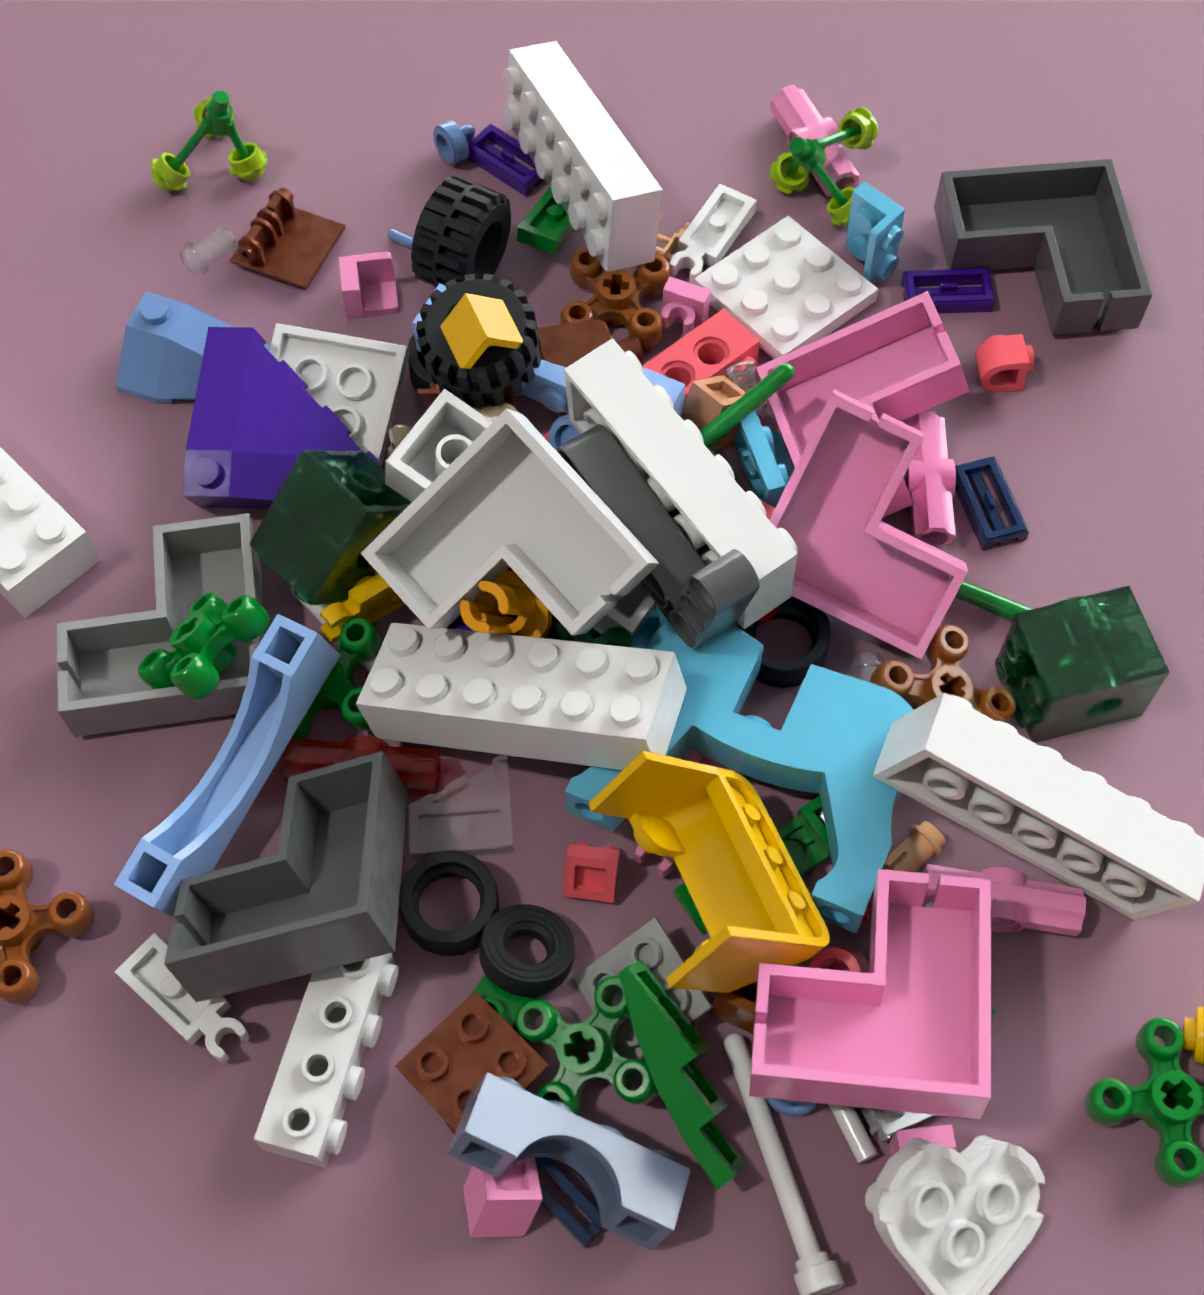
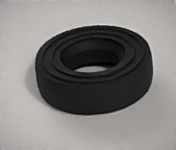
M530 904L512 905L494 914L484 927L479 943V960L488 979L503 991L522 997L541 996L558 988L568 976L575 957V942L567 924L552 911ZM517 936L533 937L544 945L547 956L538 964H523L510 956L507 950V943Z

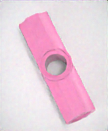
M795 85L782 88L780 93L771 99L770 110L787 135L788 147L791 140L795 137L813 140L838 132V127L833 119L830 117L822 119L804 90L796 88ZM842 142L825 148L826 161L823 166L840 191L848 187H856L860 178V174L842 149ZM811 172L825 195L832 197L814 172Z
M923 411L905 419L904 422L922 431L924 438L903 478L914 502V505L910 506L912 536L940 549L946 544L953 543L956 528L954 525L952 499L955 493L956 468L954 460L948 459L944 418L936 415L935 411Z
M926 864L923 873L929 874V884L922 905L924 907L932 902L940 875L991 879L992 932L1014 933L1027 928L1077 937L1082 931L1086 912V897L1082 888L1027 880V876L1023 872L1008 867H989L980 872Z

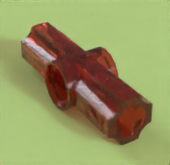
M367 735L349 736L345 739V742L291 738L285 750L284 779L286 784H288V778L291 776L383 751L407 789L408 794L436 797L441 775V753L439 750L389 746L382 739Z

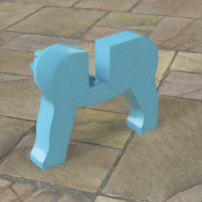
M669 622L664 624L650 639L648 649L675 652L687 687L666 756L680 759L692 747L719 764L751 778L793 790L819 793L833 869L825 877L817 880L811 897L824 921L857 934L873 894L878 869H883L892 846V809L897 800L903 795L902 792L872 776L891 723L913 711L912 707L900 695L885 687L811 664L781 731H779L760 717L753 715L744 717L739 715L760 670L763 644L733 624L702 645L692 649L681 640ZM591 766L583 773L572 777L565 789L566 812L614 831L625 818L591 812L588 803L622 770Z

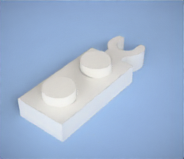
M719 184L678 240V252L673 255L670 261L671 276L675 277L682 268L691 269L689 283L694 284V278L703 272L704 264L712 267L721 261L756 212L757 200Z
M153 933L114 972L191 1046L204 1035L206 1048L217 1061L226 1063L230 1058L219 1046L221 1038L228 1033H234L246 1042L250 1038L247 1030L237 1019L231 1017L221 1018L231 1007L223 996L200 1002L194 1001L164 965L168 945Z

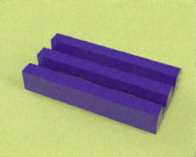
M491 123L468 143V160L525 197L532 192L531 187L533 185L538 187L542 183L535 163L529 154L523 153L520 142ZM489 139L490 141H492L493 143H495L503 149L499 150L498 148L488 143L487 140ZM515 157L534 168V170L531 171L516 161Z
M989 268L903 271L901 284L904 287V301L928 291L938 314L993 311L995 298ZM958 285H982V286L958 287ZM926 286H940L938 288H915Z

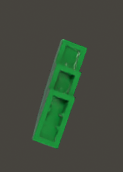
M642 960L626 966L619 972L633 1030L653 1082L683 1140L718 1190L735 1177L747 1163L712 1119L725 1109L728 1104L694 1062L710 1046Z

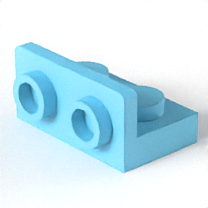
M864 181L852 193L845 247L850 250L855 258L865 261L863 277L874 285L880 278L882 280L889 278L899 263L897 253L899 243L904 235L902 225L905 209Z
M754 410L736 425L734 447L752 492L760 500L776 507L794 468L779 432L770 431L768 426L762 427Z

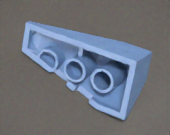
M145 292L125 325L116 383L118 392L157 404H173L174 399L195 400L208 327L232 326L186 303ZM266 343L264 347L269 351L270 345Z

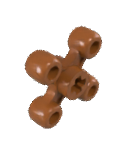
M588 248L577 250L570 260L571 278L574 284L580 288L591 289L593 296L587 302L573 301L563 307L560 314V324L600 319L607 326L613 328L626 326L629 338L637 336L642 350L655 348L663 336V321L655 310L642 308L639 300L644 295L658 296L663 294V289L669 277H671V266L667 259L655 254L654 262L638 265L637 270L633 274L621 269L606 273L597 257L591 256Z
M955 625L939 627L925 652L928 660L931 662L930 673L916 674L912 672L906 663L891 659L883 662L872 673L869 683L892 690L904 700L913 702L914 710L943 693L967 700L973 709L994 721L1007 723L1014 716L1016 710L1015 699L1008 690L997 686L985 690L973 688V682L969 675L959 668L961 660L968 652L970 646L969 638L966 632Z
M2 850L0 851V997L11 1004H24L33 999L40 989V976L38 971L32 966L30 954L39 947L43 936L50 933H59L66 937L84 935L94 923V910L90 902L82 894L74 891L58 894L52 899L51 903L45 905L29 903L26 891L33 880V869L30 862L20 852ZM76 911V912L74 913V915H72L71 917L67 918V916H68L71 912ZM13 922L17 924L14 929L9 927ZM18 977H21L18 983L12 985L14 980H16Z

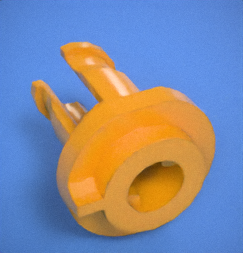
M513 570L505 571L495 582L480 581L479 588L483 593L477 598V601L461 600V617L465 624L473 631L545 638L552 627V613ZM509 615H516L518 617L516 620H514V617Z

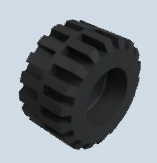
M459 176L446 178L428 199L416 225L411 250L412 271L415 273V277L437 287L439 283L445 285L446 282L455 279L456 283L465 281L464 275L474 274L476 279H483L484 274L494 275L504 255L510 234L511 209L510 201L506 198V195Z
M474 274L464 275L465 281L456 283L455 279L446 282L447 289L441 292L436 289L430 295L431 305L423 304L419 312L422 320L417 321L416 327L419 338L417 341L433 384H438L440 392L446 389L465 403L471 399L474 401L475 407L485 406L486 400L494 399L495 405L505 402L504 395L511 393L515 397L521 393V383L530 384L535 377L533 368H539L540 350L542 348L532 304L528 303L527 295L521 289L514 291L513 283L505 278L500 283H497L495 275L484 274L483 279H476ZM465 293L503 300L523 342L518 349L492 345L483 352L471 369H464L459 367L440 326Z

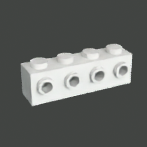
M392 953L312 973L254 1137L255 1142L263 1151L326 1168L330 1154L338 1155L347 1131V1122L342 1121L348 1100L355 1101L358 1098L364 1081L365 1069L360 1067L365 1049L366 1047L373 1048L380 1033L382 1016L377 1015L382 997L383 995L390 997L396 985L399 967L394 965Z

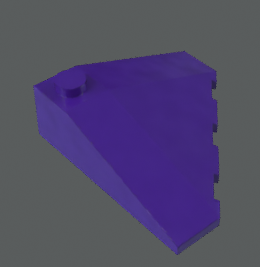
M208 327L185 451L183 497L200 508L381 511L383 465L370 451L364 453L348 436L352 432L327 405L321 407L306 391L309 386L284 360L279 362L264 347L267 342L253 327Z

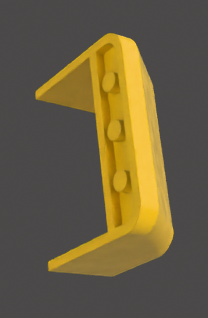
M642 751L588 803L591 812L629 819L634 830V838L644 851L674 859L711 939L701 943L690 958L666 977L670 988L730 993L758 981L759 963L794 966L812 958L829 944L830 935L827 926L759 794L752 784L739 773Z

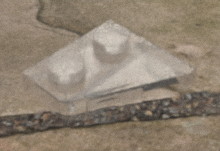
M499 755L492 759L491 766L468 779L463 775L448 783L441 792L428 794L408 805L409 846L412 861L420 860L437 851L457 850L473 856L514 853L507 755Z

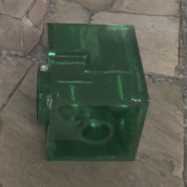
M302 450L249 545L263 558V563L267 568L280 574L294 588V594L301 601L310 605L344 602L348 599V591L359 580L378 574L361 555V552L412 502L385 484V471L364 451Z
M1130 586L1088 596L1071 597L1052 605L1016 613L1008 634L1005 636V641L999 655L995 659L998 679L1002 685H1008L1015 699L1016 710L1014 716L1020 728H1026L1033 743L1142 716L1170 672Z

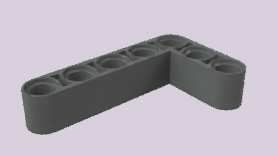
M595 425L556 449L562 458L660 563L641 581V584L675 632L689 648H697L738 621L760 586L756 571L744 554L739 550L733 549L706 566L616 439L603 425Z

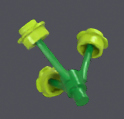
M220 90L215 91L212 97H207L205 102H199L196 105L193 117L197 120V130L177 156L164 152L159 158L151 160V178L158 187L167 192L184 190L187 187L186 180L190 176V170L184 162L204 136H215L216 138L230 137L235 147L228 155V161L231 165L229 171L232 176H237L245 181H252L263 175L268 163L267 154L265 151L260 150L258 144L254 142L243 143L234 123L235 115L232 106L229 104L230 96L228 93Z
M858 107L855 111H848L841 119L837 133L813 140L803 139L802 137L793 138L789 144L790 152L779 155L777 162H773L770 167V178L776 182V188L787 194L792 193L794 190L802 191L809 183V172H814L832 195V199L827 205V211L832 216L831 223L834 226H841L843 223L848 227L852 193L855 188L848 187L840 191L823 167L826 161L824 150L826 147L841 141L846 147L851 149L866 150L870 148L873 144L872 140L878 136V125L875 118L866 108Z

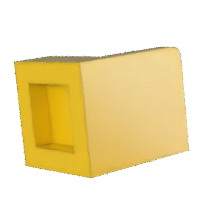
M465 293L440 326L459 367L464 369H471L489 345L518 349L523 342L503 300Z

